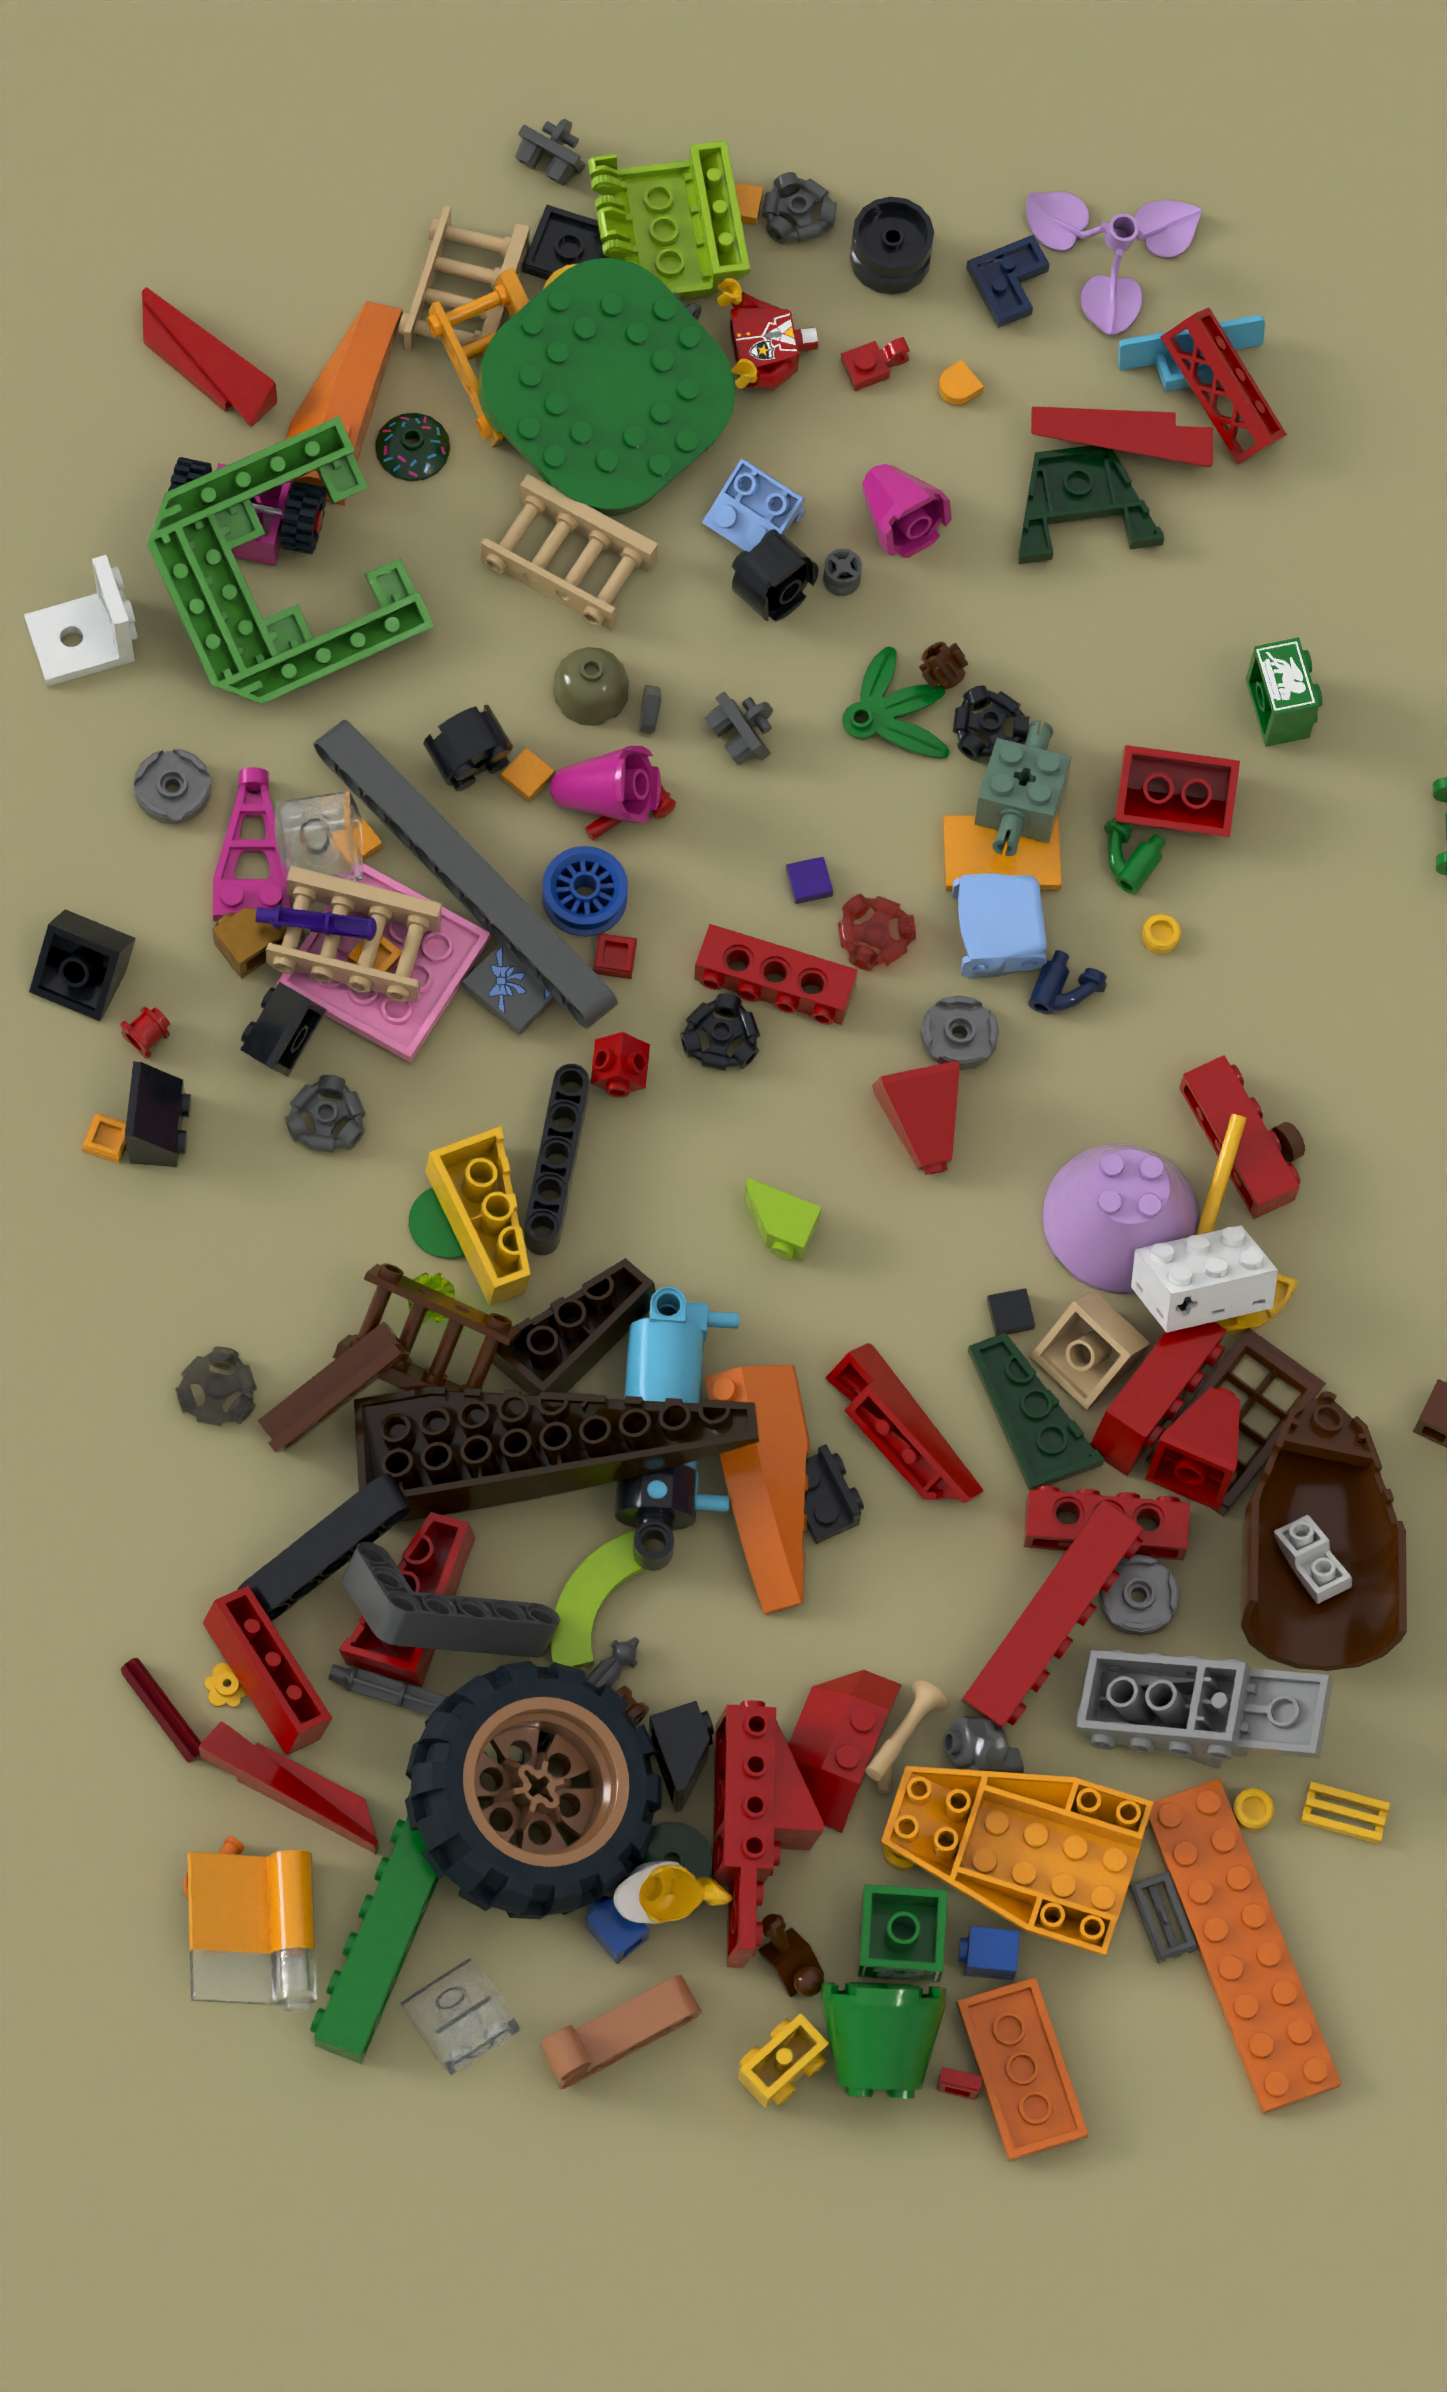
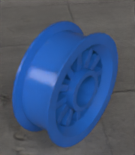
M579 846L563 851L550 862L543 877L542 899L547 916L559 929L575 936H595L610 930L619 922L626 909L628 881L625 870L613 855L600 848ZM581 887H589L594 890V893L582 896L576 890Z

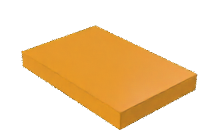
M1058 814L1049 843L1020 836L1017 852L1013 856H1006L1007 842L1005 843L1002 855L995 852L992 845L998 830L975 825L976 815H943L945 891H952L953 881L961 878L962 875L987 873L1012 876L1030 875L1037 879L1040 890H1061Z

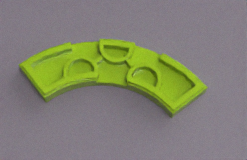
M636 1530L618 1536L599 1547L580 1564L567 1581L555 1608V1612L561 1620L550 1642L552 1664L556 1662L576 1669L594 1665L591 1638L596 1615L602 1603L623 1582L642 1572L649 1571L639 1566L634 1559L633 1540ZM644 1543L643 1547L647 1550L646 1543Z

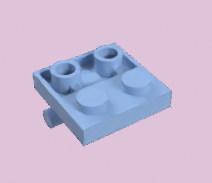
M741 458L702 523L744 551L750 552L761 542V539L768 531L775 529L780 534L785 535L793 520L798 523L806 511L802 508L806 498L746 459Z

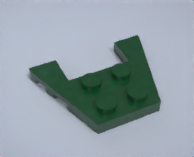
M1089 445L1035 452L1019 548V564L1052 560L1053 548L1048 524L1122 515L1129 549L1163 545L1164 534L1159 526L1156 527L1150 517V510L1144 500L1139 499L1131 485L1130 477L1113 449Z

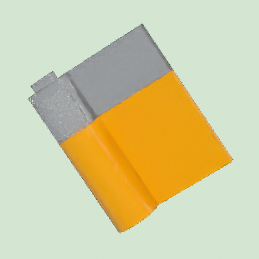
M283 1850L272 1853L269 1856L189 1852L187 1854L191 2001L282 2005L286 2012L307 2011L309 2009L308 2004L317 2001L312 1853L304 1850Z

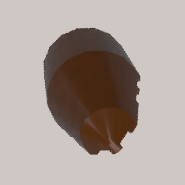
M1329 1391L1321 1392L1318 1398L1305 1405L1299 1404L1288 1413L1246 1507L1242 1525L1241 1628L1249 1645L1270 1660L1294 1668L1322 1671L1360 1667L1382 1658L1400 1643L1407 1633L1406 1530L1403 1522L1398 1521L1392 1506L1394 1497L1391 1489H1386L1380 1474L1383 1467L1368 1426L1358 1416L1352 1418L1335 1402L1337 1396ZM1306 1515L1311 1517L1330 1540L1331 1553L1352 1577L1351 1588L1319 1604L1315 1602L1303 1586L1274 1537L1275 1530Z

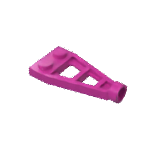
M249 767L238 772L239 790L213 878V921H218L224 915L231 912L236 914L243 908L257 909L258 907L273 909L277 906L291 908V896L287 895V876L289 870L268 792L269 772L262 768ZM244 817H262L264 819L265 840L240 839ZM242 853H263L268 860L270 876L267 879H237L235 869Z

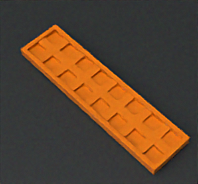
M1220 1778L1154 1801L1148 1821L1149 1828L1165 1869L1170 1872L1198 1946L1197 1950L1262 2115L1340 2087L1341 2081Z

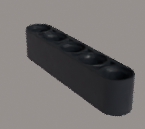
M577 1064L561 1066L556 1071L553 1079L525 1219V1243L527 1248L537 1255L552 1253L560 1243L589 1094V1076L586 1070ZM567 1082H575L581 1088L575 1092H568L562 1086ZM560 1118H568L574 1124L568 1128H560L554 1122ZM553 1154H561L567 1160L562 1164H552L547 1158ZM546 1190H553L560 1196L556 1200L547 1201L542 1199L540 1194ZM545 1226L552 1230V1234L540 1238L535 1236L532 1231L537 1227Z
M384 1474L368 1483L245 1580L238 1590L249 1586L272 1621L351 1560L358 1543L375 1542L403 1520L412 1511L413 1507L392 1475Z

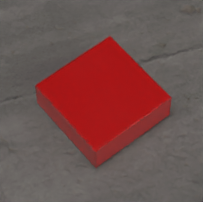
M599 933L593 971L599 975L632 979L637 938Z
M942 2067L936 2089L939 2092L975 2100L980 2092L983 2076Z

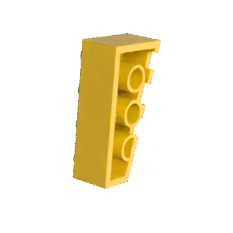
M502 1126L429 1152L425 1168L430 1184L489 1306L524 1294L531 1275L522 1228L519 1225L516 1197L512 1190L508 1156L505 1154Z

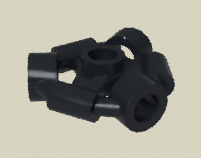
M984 685L976 686L963 695L964 700L961 707L955 709L953 732L958 735V749L967 758L977 761L979 757L991 756L997 738L1016 743L1026 742L1030 716L1024 715L1019 709L1021 704L1002 691L999 693L989 691ZM991 701L993 703L992 708L986 709L983 712L975 714L971 712L986 707L991 703ZM1007 717H1015L1012 737L1004 735L1003 724ZM975 731L983 735L989 741L988 746L986 747L985 743L978 736L969 732Z
M718 994L716 999L708 1004L702 1002L686 1018L688 1024L684 1032L680 1033L682 1046L687 1058H696L702 1062L704 1067L726 1071L727 1067L735 1066L744 1069L754 1060L759 1052L757 1038L760 1036L753 1013L747 1012L742 1006V1000L731 994ZM714 1012L723 1017L738 1018L736 1021L718 1019L714 1017ZM696 1030H703L709 1039L710 1047L705 1051H702ZM738 1038L745 1039L730 1057L726 1052L730 1044Z

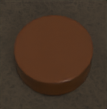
M1283 1122L1271 1129L1276 1133L1281 1143L1282 1150L1280 1153L1286 1162L1291 1163L1304 1155L1305 1144L1303 1138L1293 1124Z

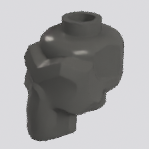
M958 1717L951 1723L949 1730L945 1732L943 1748L952 1764L957 1768L963 1770L1024 1773L1019 1749L1008 1747L1004 1730L1000 1727H994L993 1723L986 1717Z

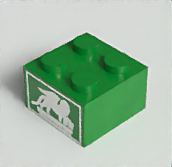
M1299 637L1254 647L1246 682L1265 747L1310 738L1313 725L1318 720L1317 711L1323 703L1322 693L1319 685L1312 682L1310 676L1312 672L1311 656L1308 650L1302 649Z
M865 1884L861 1903L857 1977L940 1982L944 1966L947 1890Z

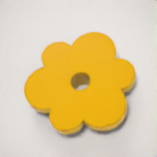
M227 1663L217 1664L213 1668V1676H209L205 1680V1688L210 1691L208 1694L209 1702L215 1707H222L227 1703L229 1707L235 1708L239 1706L240 1698L248 1696ZM227 1682L231 1683L229 1687H225L224 1684Z

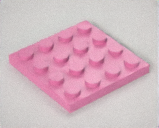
M357 860L345 878L430 900ZM328 905L323 913L332 912L333 909ZM442 907V919L438 932L428 930L423 933L411 978L420 981L418 1001L397 1002L388 998L384 993L372 990L368 993H362L349 988L348 984L336 981L321 983L312 979L308 974L296 971L292 974L283 973L276 985L281 982L327 1009L324 1015L411 1063L462 985V981L467 977L491 940V933ZM354 911L352 913H348L347 915L354 917L369 918V916L366 914ZM390 921L385 924L382 936L402 951L408 927L406 924ZM310 931L298 950L320 955L325 938L324 933ZM341 936L335 959L348 962V955L363 938ZM398 963L389 973H396Z

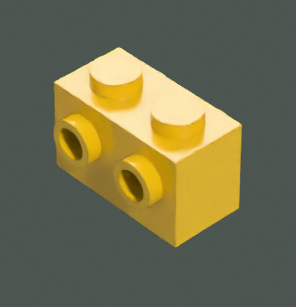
M801 2013L792 2021L788 2018L783 2020L770 2033L769 2036L772 2039L762 2049L755 2046L739 2062L742 2067L739 2069L738 2080L765 2109L774 2102L778 2106L782 2105L797 2090L793 2085L804 2074L808 2078L813 2077L827 2063L824 2056L827 2054L829 2043Z

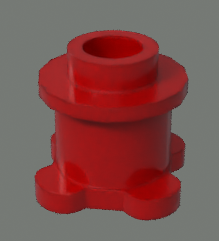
M143 1007L140 1010L141 1015L131 1024L126 1021L120 1024L123 1037L145 1059L152 1055L149 1049L162 1037L167 1039L170 1036L167 1030L170 1022L155 1007L152 1010Z

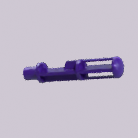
M277 906L273 909L258 907L256 911L257 923L272 924L275 929H280L282 926L310 929L311 932L324 933V935L328 936L332 934L363 938L368 941L375 937L377 931V923L373 917L362 918L332 914V912L322 913L283 908L282 906Z

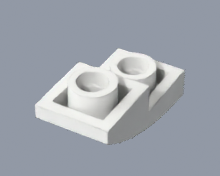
M1309 1515L1274 1531V1537L1285 1558L1317 1604L1352 1587V1577L1330 1551V1540Z

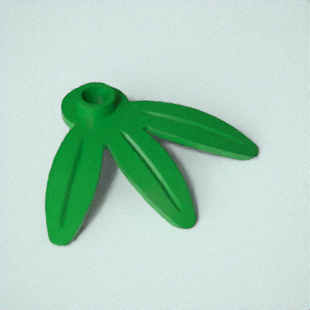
M885 647L873 658L866 670L861 687L860 702L850 705L843 714L842 722L845 731L850 736L860 740L868 739L877 733L885 740L910 752L938 759L948 757V747L935 735L915 724L894 719L931 706L945 695V689L940 685H936L933 688L929 684L915 685L898 690L883 698L892 681L897 660L895 648ZM858 715H865L869 718L867 722L862 724L854 720Z

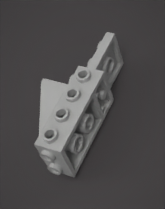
M1110 1649L1108 1651L1091 1650L1089 1663L1084 1674V1689L1081 1705L1077 1711L1076 1727L1091 1742L1092 1746L1100 1749L1112 1750L1115 1749V1745L1129 1746L1130 1749L1141 1753H1152L1154 1748L1164 1749L1171 1754L1183 1756L1212 1768L1221 1769L1222 1760H1230L1232 1755L1246 1757V1752L1320 1759L1333 1679L1330 1675L1250 1668L1246 1662L1237 1659L1219 1661L1208 1660L1194 1655L1185 1656L1184 1658L1167 1656L1157 1652L1136 1654L1120 1649Z

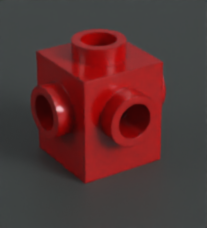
M625 1032L595 1039L591 1084L606 1090V1093L613 1097H626L630 1092L646 1088L650 1044Z

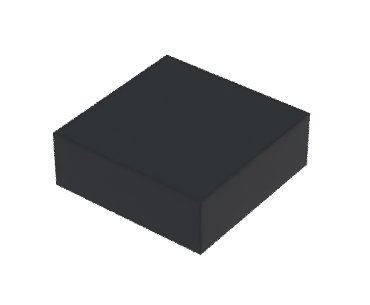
M1026 1288L988 1295L987 1303L995 1336L1005 1332L1006 1334H1012L1035 1328Z

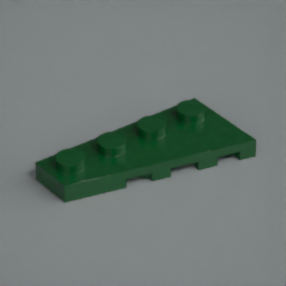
M1006 1332L969 1346L968 1353L1028 1490H1036L1039 1486L1054 1484L1104 1464L1105 1459L1097 1449L1094 1450L1083 1436L1084 1432L1074 1420L1072 1421L1059 1405V1400L1050 1389L1047 1390L1037 1377L1034 1368Z

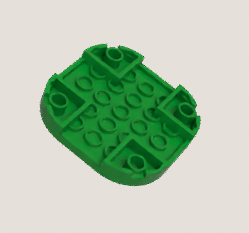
M614 258L584 261L559 275L499 328L484 351L478 369L479 390L477 392L485 418L496 434L501 432L547 484L566 497L584 503L602 514H610V516L629 513L648 503L704 451H707L729 422L735 400V383L733 374L730 371V363L722 348L658 277L637 264Z

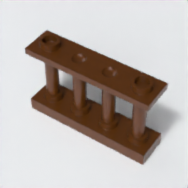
M386 1263L382 1265L376 1264L368 1270L364 1280L377 1285L359 1334L353 1336L349 1334L340 1341L333 1358H338L380 1324L392 1293L413 1302L399 1340L409 1353H411L428 1309L449 1318L430 1367L424 1369L411 1363L412 1359L408 1355L378 1378L404 1391L430 1386L446 1387L447 1391L464 1392L465 1388L482 1389L500 1342L509 1346L519 1337L521 1329L512 1326V1321L509 1318L497 1313L488 1315L403 1276V1270L394 1265ZM466 1326L486 1336L467 1383L459 1385L448 1380L445 1372L463 1327Z

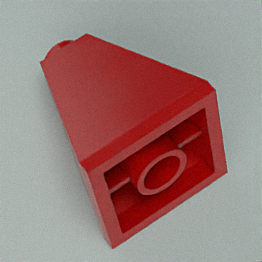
M958 1060L881 1076L872 1085L877 1100L917 1169L924 1168L925 1175L947 1171V1163L952 1160L960 1070Z
M1210 1387L1162 1433L1145 1480L1219 1511L1237 1467L1240 1399L1236 1398V1395L1226 1388L1219 1387L1214 1389Z

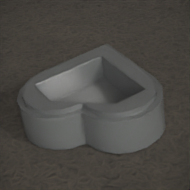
M645 685L639 720V732L652 734L655 732L661 703V689L657 686Z

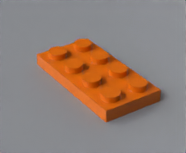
M1036 1977L957 2000L956 2006L979 2075L983 2076L982 2084L1008 2162L1087 2138L1089 2134Z

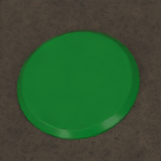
M433 1188L426 1190L415 1200L409 1214V1229L414 1241L422 1250L435 1257L450 1259L464 1256Z

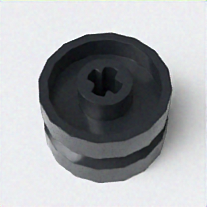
M898 197L876 199L862 208L854 222L850 262L854 274L863 285L876 292L897 294L907 292L923 281L929 271L934 237L931 219L923 208L908 199Z

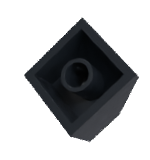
M63 910L47 926L29 992L101 1021L126 973L136 938L69 910Z
M279 982L276 989L271 987L265 994L261 1003L263 1011L258 1020L250 1022L243 1032L241 1041L244 1044L240 1050L267 1067L288 1077L327 1009Z
M133 1061L125 1129L130 1164L177 1167L178 1155L185 1154L187 1148V1131L181 1130L183 1117H190L191 1094H185L183 1079L143 1062Z
M697 1701L651 1715L649 1718L648 1734L657 1752L654 1755L675 1812L683 1810L708 1760L709 1746L713 1745L712 1734H715L711 1718L707 1710L700 1712Z

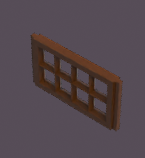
M1247 1328L1178 1416L1179 1418L1210 1387L1214 1389L1219 1388L1225 1380H1228L1250 1396L1240 1409L1239 1430L1260 1444V1447L1247 1464L1237 1458L1236 1469L1240 1473L1228 1487L1220 1510H1214L1222 1517L1230 1510L1267 1462L1290 1410L1299 1404L1305 1405L1314 1400L1326 1384L1250 1328ZM1245 1354H1248L1270 1370L1256 1390L1231 1373ZM1276 1376L1301 1393L1287 1412L1262 1395ZM1256 1402L1280 1418V1421L1267 1438L1242 1421ZM1157 1445L1146 1458V1462L1151 1464Z

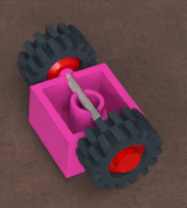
M184 457L178 458L168 491L211 473V463ZM218 463L216 470L227 465ZM291 481L250 499L265 534L231 549L234 557L276 566L281 547L282 549L313 554L316 549V543L319 540L322 518H324L325 488L297 481L292 484Z

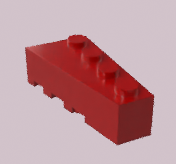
M1216 1322L1165 1332L1105 1411L1090 1443L1094 1450H1098L1106 1463L1128 1476L1147 1448L1154 1447L1165 1430L1163 1426L1168 1419L1173 1421L1185 1403L1183 1397L1187 1392L1193 1394L1205 1377V1374L1202 1372L1205 1366L1208 1364L1213 1367L1223 1354L1225 1347L1220 1343L1227 1331Z
M430 1512L402 1554L403 1558L397 1566L413 1592L455 1596L475 1541L470 1524ZM361 1615L358 1620V1626L350 1638H346L339 1648V1652L346 1665L355 1666L422 1687L436 1649L395 1646L385 1643L375 1636Z

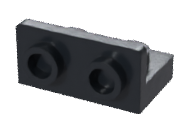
M827 1444L818 1448V1454L806 1459V1475L809 1478L808 1491L805 1492L804 1513L807 1515V1527L816 1544L859 1525L861 1518L860 1510L864 1509L857 1489L855 1487L849 1489L843 1477L846 1474V1469L841 1457L837 1452L831 1454Z

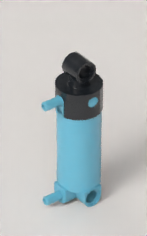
M667 1286L656 1290L650 1302V1317L632 1322L629 1326L624 1400L625 1396L642 1397L644 1401L665 1402L666 1398L682 1399L683 1403L700 1404L703 1352L707 1327L737 1329L739 1327L740 1315L733 1312L708 1311V1303L686 1302L684 1294L675 1287ZM697 1460L617 1481L615 1518L624 1525L636 1528L633 1540V1555L637 1564L643 1569L656 1571L669 1564L674 1550L673 1530L692 1526L696 1521V1510L721 1512L729 1510L728 1496L697 1494L699 1473L696 1472ZM649 1539H656L663 1543L664 1548L659 1552L652 1553L644 1549L643 1544Z

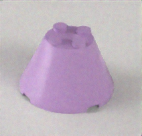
M1117 1143L1093 1147L1069 1160L1053 1178L1046 1193L1042 1213L1043 1229L1047 1244L1054 1257H1057L1072 1272L1071 1276L1094 1289L1116 1294L1135 1293L1131 1288L1135 1249L1196 1235L1200 1222L1196 1195L1191 1184L1180 1169L1155 1151L1137 1145Z

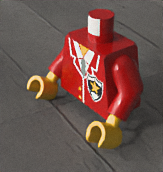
M727 278L717 286L719 290L724 291L717 298L718 304L721 307H727L732 303L733 306L730 309L729 330L736 365L730 371L732 374H738V379L735 381L737 388L755 387L768 391L775 390L791 378L793 374L798 372L799 352L818 349L816 328L795 330L790 310L780 309L743 292L740 284L733 278Z

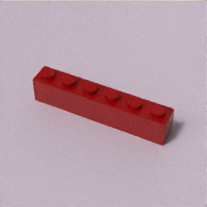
M1102 1500L961 1699V1702L982 1717L989 1719L996 1727L1002 1728L1006 1722L1014 1726L1027 1707L1021 1702L1029 1689L1036 1693L1050 1675V1672L1044 1669L1053 1655L1059 1660L1062 1658L1073 1642V1639L1068 1634L1074 1625L1078 1623L1084 1626L1097 1608V1606L1091 1603L1099 1590L1107 1593L1119 1577L1120 1573L1114 1570L1123 1556L1130 1561L1143 1543V1540L1137 1537L1143 1527L1105 1500Z

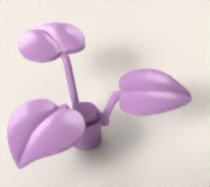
M1060 191L1030 193L1026 203L1027 219L1035 238L1048 249L1065 252L1073 247L1076 237L1086 239L1102 232L1105 233L1104 240L1109 249L1115 251L1110 277L1097 275L1089 279L1081 291L1080 302L1086 317L1106 335L1111 336L1127 330L1135 321L1142 305V293L1137 281L1129 277L1117 279L1124 251H1127L1132 246L1136 238L1138 241L1145 240L1147 250L1157 257L1166 259L1177 257L1183 254L1191 244L1202 213L1200 208L1184 202L1170 200L1153 201L1143 205L1134 217L1126 213H1120L1115 215L1110 223L1102 222L1101 226L1088 231H1082L1089 222V212L1086 204L1076 195Z

